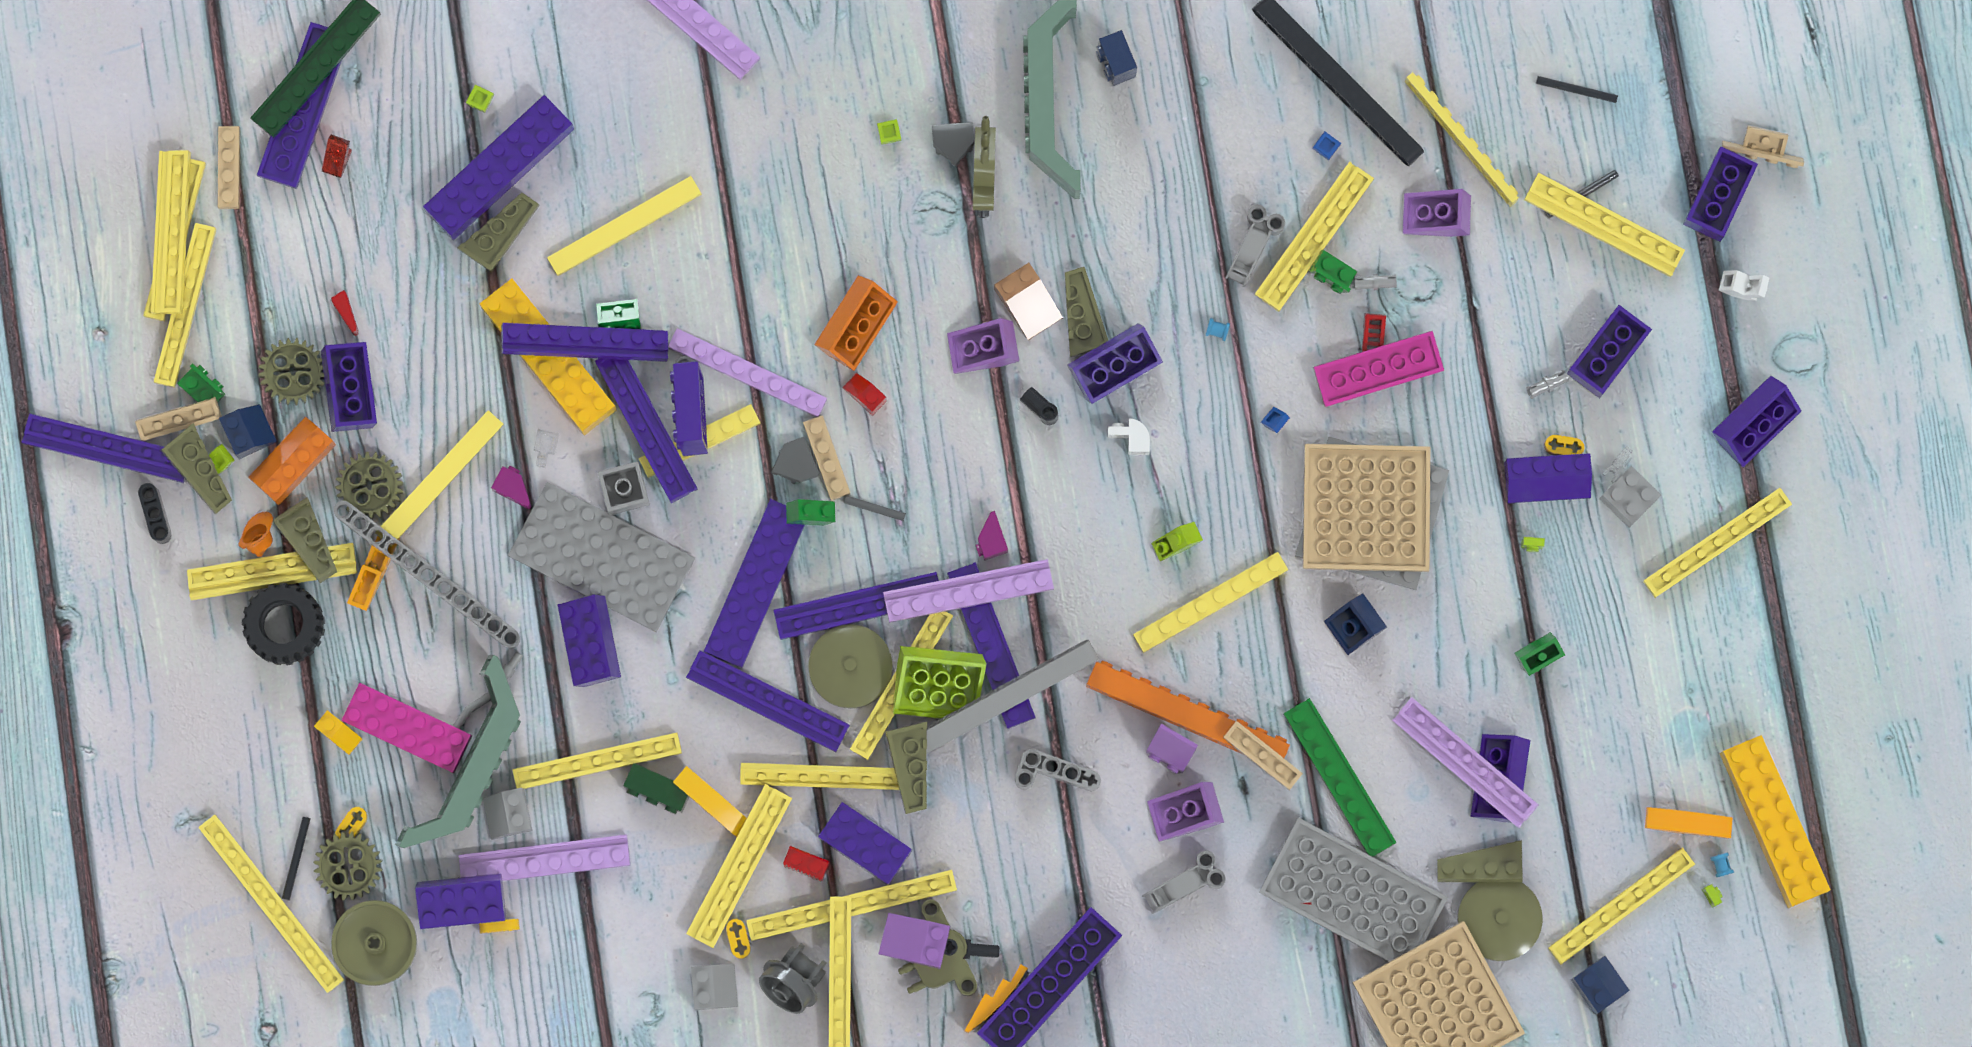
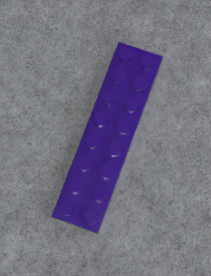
M310 22L296 64L328 27ZM342 60L275 138L270 136L257 172V177L294 189L298 188Z
M770 499L704 649L705 653L740 668H743L805 527L802 524H787L786 505Z

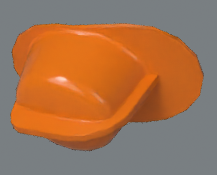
M260 512L247 522L238 543L240 548H246L258 557L263 556L266 549L273 542L270 532L273 522L271 513Z

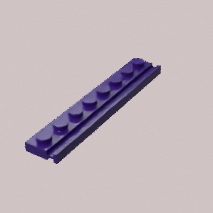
M502 323L501 325L502 354L668 361V331L520 323Z
M595 360L601 375L670 503L672 504L689 495V493L698 490L629 360Z
M29 413L24 437L21 441L22 444L180 483L185 481L184 477L160 451L164 446Z
M976 562L968 566L966 565L948 572L947 575L951 579L980 572ZM992 603L961 608L976 650L985 659V673L991 689L994 690L1020 676ZM1029 699L1001 713L1007 729L1036 718Z
M937 572L774 609L780 640L886 616L888 614L883 592L939 581Z
M700 650L686 676L687 679L835 753L850 727L849 724Z

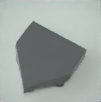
M973 122L932 125L933 147L936 148V154L943 155L955 167L968 152L971 153L973 151V145L975 144Z
M804 437L785 443L779 450V455L771 470L772 474L780 475L790 480L793 484L796 482L801 483L820 475Z

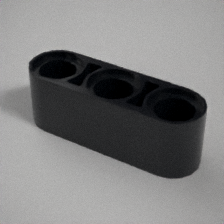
M145 483L140 486L138 495L147 527L153 540L159 544H165L169 542L172 534L159 490L153 484ZM148 489H153L154 495L146 499L144 496L145 492ZM154 509L160 510L157 518L150 517V513ZM165 529V535L162 538H156L157 530Z

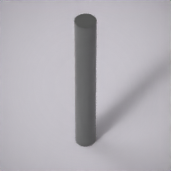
M847 495L844 499V503L901 521L905 519L906 513Z

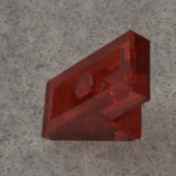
M332 134L329 136L322 172L338 178L343 176L352 153V149L349 148V140Z

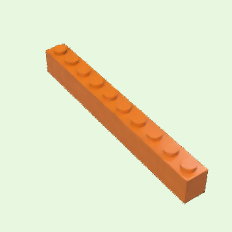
M1096 661L1086 684L1087 688L1241 753L1223 738L1237 721L1285 758L1290 744L1286 743L1287 739L1278 735L1275 738L1267 735L1268 731L1262 728L1248 727L1249 723L1241 719L1236 721L1229 719V715L1225 712L1217 710V713L1209 710L1210 707L1204 703L1198 702V704H1194L1185 695H1173L1170 693L1171 690L1159 685V688L1152 686V682L1148 679L1140 677L1138 680L1131 677L1132 673L1127 670L1121 669L1117 671L1112 668V664L1106 661H1101V663Z

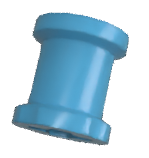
M1210 318L1205 336L1212 335L1222 338V341H1226L1230 323L1223 324Z
M1728 852L1710 857L1717 871L1716 878L1734 873V870L1730 867Z

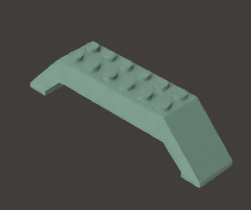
M1058 0L1027 29V35H1023V53H1027V55H1024L1023 69L1024 73H1028V76H1024V93H1028V96L1024 97V113H1028V116H1025V133H1029V136H1025V153H1029V160L1071 197L1080 199V170H1075L1055 150L1053 37L1071 18H1076L1077 0Z
M488 655L479 673L485 679L492 706L437 818L411 828L404 826L395 843L396 846L400 848L410 847L462 831L465 827L469 828L474 819V816L471 814L474 808H479L483 800L481 794L484 789L489 788L493 780L490 776L493 770H497L502 762L500 755L502 751H507L512 741L509 737L512 732L517 731L521 723L518 720L520 713L499 658L495 655Z

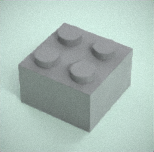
M638 461L598 472L609 515L650 505Z
M1631 466L1599 499L1630 528L1661 494Z

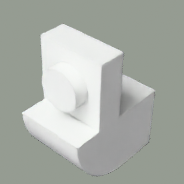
M1738 270L1723 271L1719 291L1733 297L1757 301V298H1765L1769 277L1764 275L1749 276Z
M1129 419L1128 427H1124L1123 423H1113L1112 426H1108L1107 438H1128V455H1149V432L1140 421Z

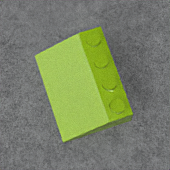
M900 646L896 670L893 714L943 718L978 699L981 695L986 669L983 655Z

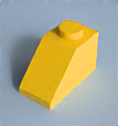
M328 710L314 725L316 729L348 755L362 741L359 735Z

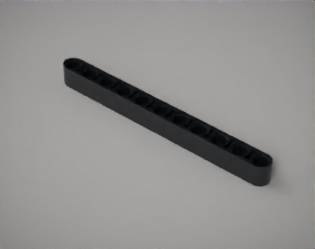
M1260 0L1252 8L1254 14L1406 166L1409 167L1424 153L1422 147L1275 0Z

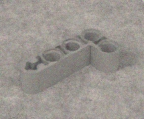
M1034 749L1027 750L1023 754L1015 776V783L1022 790L1032 787L1037 773L1090 792L1097 790L1101 783L1100 775L1097 772ZM1030 754L1035 755L1038 759L1034 765H1029L1026 762V757ZM1048 762H1055L1058 768L1055 772H1049L1045 765ZM1068 769H1074L1077 772V777L1075 779H1068L1065 772ZM1081 772L1085 773L1083 775L1084 778L1090 779L1091 776L1095 777L1094 781L1097 784L1088 786V781L1083 779L1081 783H1078ZM1022 774H1027L1031 779L1026 785L1021 784L1018 780Z

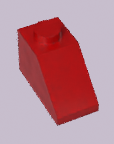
M858 373L842 387L872 416L887 402V397Z

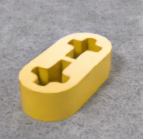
M1551 435L1544 443L1546 452L1551 455L1582 454L1585 449L1584 443L1580 439L1561 435ZM1556 440V444L1563 445V447H1556L1555 450H1552V446L1548 443ZM1573 443H1576L1580 450L1572 453V449L1566 448V446H1572Z
M360 807L352 808L337 827L335 834L341 838V830L346 831L351 826L352 828L348 833L350 834L353 831L355 838L368 820L367 812ZM361 811V817L363 818L362 821L357 820L354 823V825H352L351 823L355 819L354 816H352L353 813L358 814Z
M519 919L479 923L480 934L520 930Z
M732 919L726 926L731 951L736 958L744 959L751 951L746 927L741 920ZM733 923L742 926V929L739 930L740 937L736 938L734 931L730 932ZM738 940H741L743 946H747V950H744L743 955L735 952V949L738 948Z

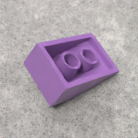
M1453 189L1404 193L1403 234L1445 237L1470 235L1471 195L1465 190Z
M1000 318L947 333L954 374L1002 367L1020 361L1013 321Z
M1161 724L1146 752L1149 754L1148 758L1157 763L1160 761L1167 764L1166 768L1177 774L1178 772H1184L1198 745Z
M1200 782L1147 801L1159 842L1224 823L1213 782Z
M888 913L879 955L941 969L950 926Z

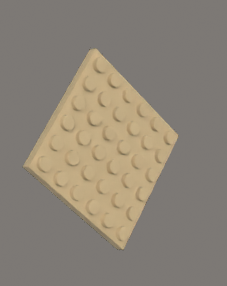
M1305 444L1303 569L1429 572L1430 447Z
M1464 921L1352 982L1387 1047H1502L1525 1034Z

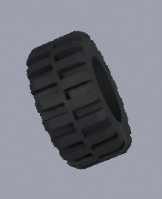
M294 584L268 585L267 589L257 591L258 595L250 598L249 606L245 607L243 611L245 616L242 618V626L244 627L242 632L249 647L262 659L276 665H293V662L298 661L300 663L305 660L306 656H311L314 653L315 647L320 646L321 636H324L325 632L323 628L325 618L317 601L305 589H301ZM281 605H289L300 612L303 619L302 630L294 640L284 644L276 643L269 639L265 633V619L274 608Z

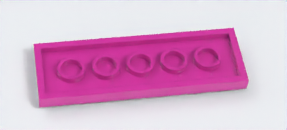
M1429 331L1314 366L1313 370L1324 407L1442 372L1444 367L1434 333Z
M359 683L341 720L452 773H455L472 738L471 734L362 683Z

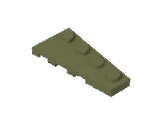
M524 193L519 194L494 218L492 217L486 225L472 234L457 249L492 272L540 205Z
M1085 266L1065 272L1070 358L1090 352L1108 341Z
M192 423L160 451L213 513L217 514L232 499L221 477L218 475L214 467L215 465L196 431L194 423Z
M308 497L273 519L276 527L319 583L337 573Z
M927 722L886 731L905 814L927 809Z
M1522 840L1437 859V881L1523 882Z

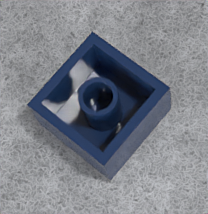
M1120 30L1099 38L1098 46H1096V55L1099 62L1104 63L1105 70L1103 71L1107 81H1111L1112 85L1115 86L1135 78L1137 65L1123 31Z

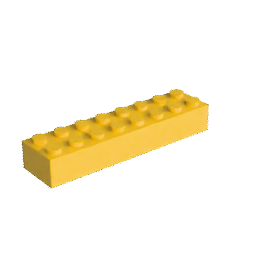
M512 278L479 303L482 310L500 332L502 323L550 325ZM519 355L584 436L617 410L613 402L576 357Z
M1762 735L1719 753L1787 907L1791 908L1830 891L1831 889Z

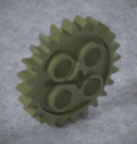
M287 338L286 344L279 340V347L271 344L272 352L265 350L267 358L261 357L260 359L264 363L258 367V369L264 371L258 374L259 378H264L260 385H267L265 393L272 391L271 399L278 396V403L286 399V404L289 405L290 401L293 400L297 406L298 400L301 399L305 404L307 396L310 399L314 398L312 392L320 393L317 386H324V382L320 380L324 379V373H321L323 365H320L322 358H317L320 351L313 352V344L307 348L306 340L302 344H299L298 338L295 339L294 343H291L290 339ZM303 356L307 359V363L300 365L295 359ZM279 358L284 359L286 365L278 367L275 364V360ZM290 368H293L294 371H297L295 373V376H291V373L289 372ZM306 368H310V369H311V371H309V372H307V371H299V370H304V369H306ZM274 372H284L279 375H274ZM302 376H306L310 380V383L307 385H302L299 383L298 379ZM280 379H286L289 385L284 388L280 387L277 382Z
M366 452L364 458L358 453V460L356 461L350 457L351 464L343 463L346 470H339V473L343 476L336 478L341 483V485L335 486L336 490L341 491L337 494V497L344 498L342 501L349 502L363 514H369L371 520H373L374 514L382 518V511L389 514L388 507L390 506L395 509L396 507L393 502L401 501L397 494H403V490L398 488L404 485L403 481H398L402 474L395 473L399 469L398 466L391 467L393 460L390 459L385 462L386 456L382 455L379 459L377 452L374 453L373 457L370 456L369 452ZM375 468H380L382 471L378 477L371 476V472ZM354 475H361L362 479L360 483L352 484V477ZM383 479H387V482L376 484L377 482H380ZM371 481V483L374 484L372 485L371 490H368L367 488V482ZM382 487L388 488V493L384 497L378 496V490ZM353 489H360L355 493H352ZM362 494H367V502L363 504L358 503V497Z
M353 831L349 837L346 836L345 832H342L341 838L334 834V841L327 838L326 843L328 846L321 844L320 848L323 852H316L315 854L320 858V860L313 862L319 865V868L313 870L315 873H320L316 881L323 880V884L320 887L324 888L327 886V894L334 891V898L342 894L343 900H346L347 895H350L351 900H354L356 893L362 898V891L364 890L369 894L371 891L368 886L376 887V883L373 880H380L381 878L376 874V872L383 870V868L377 866V864L383 861L382 859H376L380 851H373L376 844L368 845L370 838L364 841L361 840V833L357 838H354ZM344 847L348 849L349 864H353V867L350 869L352 884H349L348 869L343 868V865L346 863ZM357 848L362 851L361 859L353 858V849ZM332 852H339L341 854L340 862L332 861ZM361 869L365 872L366 877L364 880H358L355 877L356 870ZM339 872L344 875L345 880L343 883H337L334 880L335 873Z

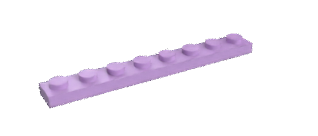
M678 328L668 345V348L675 352L688 356L703 365L815 417L820 416L827 401V398Z

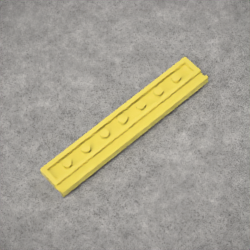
M189 150L159 151L151 298L152 314L183 313L191 157Z
M1349 161L1258 288L1255 296H1258L1262 301L1280 312L1314 264L1320 251L1325 249L1373 182L1374 178Z
M1540 173L1535 177L1524 199L1528 203L1669 277L1673 275L1685 252V249Z
M353 543L328 547L337 569V573L329 578L357 573ZM296 552L187 570L189 597L191 600L265 589L271 584L280 585V583H287L289 585L317 580Z
M767 784L764 785L686 932L687 935L714 948L792 800L791 797Z

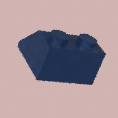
M260 404L237 409L219 418L232 449L239 460L277 442Z
M1364 593L1350 600L1324 621L1347 655L1387 628Z
M1606 956L1570 979L1594 1014H1598L1630 991Z

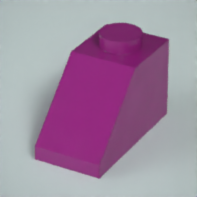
M502 466L491 487L492 491L530 510L532 506L524 480L519 474L520 471L512 466L508 468Z
M995 511L990 512L978 537V544L975 545L978 556H983L984 561L1008 553V547Z

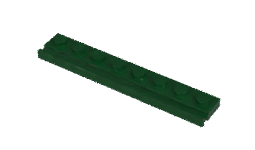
M352 0L250 119L271 137L275 138L378 19L381 12L366 0Z

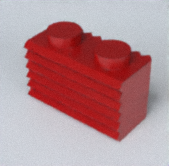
M792 846L789 847L783 862L785 868H792L793 871L796 870L800 874L804 873V876H811L812 879H819L820 882L823 881L830 864L828 860Z

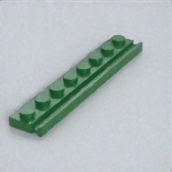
M1309 698L1285 712L1283 715L1366 853L1374 857L1396 844V840L1311 699Z

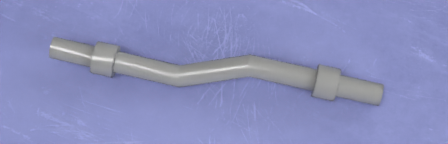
M517 651L509 663L503 666L506 679L512 677L515 667L523 657ZM489 692L466 706L453 726L461 729L472 712L491 700Z

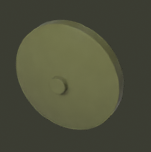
M848 624L830 629L817 640L811 651L808 667L811 682L817 693L824 700L837 707L853 709L867 706L883 694L891 680L893 665L888 646L876 632L864 626Z
M1478 882L1462 898L1458 909L1457 922H1465L1485 959L1508 961L1520 957L1533 947L1541 933L1543 915L1536 895L1524 883Z
M365 901L349 908L337 921L331 940L332 954L339 969L351 980L368 986L385 985L400 978L411 966L417 950V935L410 918L397 906L384 901Z

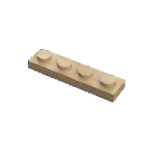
M218 126V209H240L239 126Z
M216 397L138 419L135 423L141 441L186 429L192 423L197 426L218 420L222 415Z
M823 415L803 422L830 500L832 501L851 494Z
M1237 721L1223 737L1289 791L1303 774Z

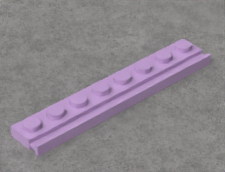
M647 0L739 80L759 61L760 56L694 0Z
M1048 559L886 591L883 594L889 623L1050 591L1054 590Z
M1411 697L1396 718L1392 720L1518 828L1539 806V804L1414 698Z
M627 835L458 855L461 878L502 874V881L630 866Z

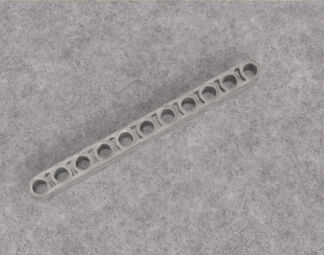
M339 501L335 504V516L351 530L504 647L513 649L519 645V633L352 504L347 501ZM341 506L349 507L350 510L347 516H340L338 514V509ZM362 518L366 521V526L363 529H357L354 526L357 519ZM375 531H380L383 534V538L379 542H374L371 539V535ZM391 544H397L400 547L399 552L395 555H391L388 552V547ZM414 557L416 565L411 568L406 567L404 564L406 558ZM426 569L433 572V577L430 580H424L421 577L422 572ZM446 582L450 585L447 593L438 591L440 583ZM458 595H463L467 599L463 606L455 604V598ZM474 608H481L483 610L481 618L475 619L471 616ZM493 620L500 623L499 630L495 632L488 629L489 622ZM513 633L516 635L517 640L514 644H507L505 642L507 634Z
M1084 640L928 725L926 754L1097 661L1099 657L1090 641Z

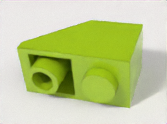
M1191 522L1173 529L1151 544L1159 561H1163L1203 541L1195 522Z

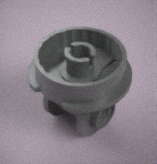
M802 943L797 948L792 946L781 961L768 960L763 967V974L759 977V985L765 995L783 1010L794 1014L802 1013L806 1007H811L817 1002V993L814 988L826 974L823 968L827 962L823 960L818 965L802 953L805 947Z

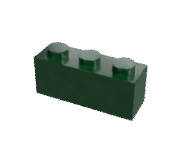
M633 763L623 785L627 789V794L637 798L638 795L646 797V802L654 806L660 803L666 806L664 810L675 815L677 811L683 813L689 796L673 783L674 780Z

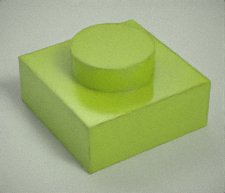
M475 85L466 104L485 113L494 97V93Z
M897 119L877 123L881 145L902 141Z
M223 444L217 446L209 454L218 474L224 472L235 461Z
M1523 537L1521 540V548H1526L1527 552H1539V549L1542 550L1544 548L1545 538Z
M1710 884L1701 889L1712 908L1722 903L1720 898L1723 896L1717 886L1714 887Z

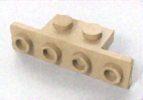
M1748 125L1743 145L1722 141L1723 148L1736 154H1746L1745 156L1750 159L1761 157L1765 158V161L1777 164L1778 161L1784 162L1786 166L1792 168L1804 166L1803 158L1784 154L1789 136L1786 133Z

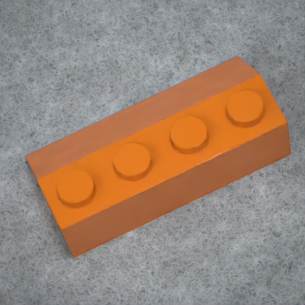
M858 275L814 345L829 357L855 371L898 301L874 281Z
M304 417L248 478L277 505H280L336 444L307 417Z

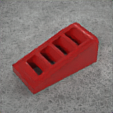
M343 290L333 296L331 301L352 334L357 336L359 334L348 295Z
M1364 313L1362 352L1370 350L1367 349V345L1379 347L1384 345L1386 315ZM1369 320L1380 321V325L1369 324ZM1369 329H1380L1379 333L1368 332ZM1368 337L1379 338V342L1368 341Z

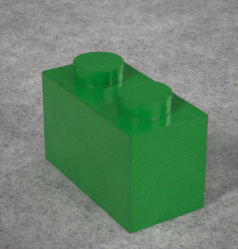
M797 499L787 502V524L824 526L836 522L835 501Z
M1551 632L1514 653L1521 667L1529 676L1565 656L1557 638Z

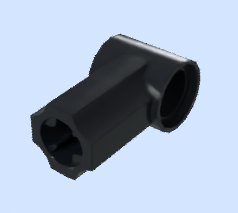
M1033 387L1029 388L1020 398V401L1037 415L1045 425H1053L1057 422L1059 417L1057 407L1045 399ZM1052 410L1055 414L1052 418H1046L1043 416L1044 412Z

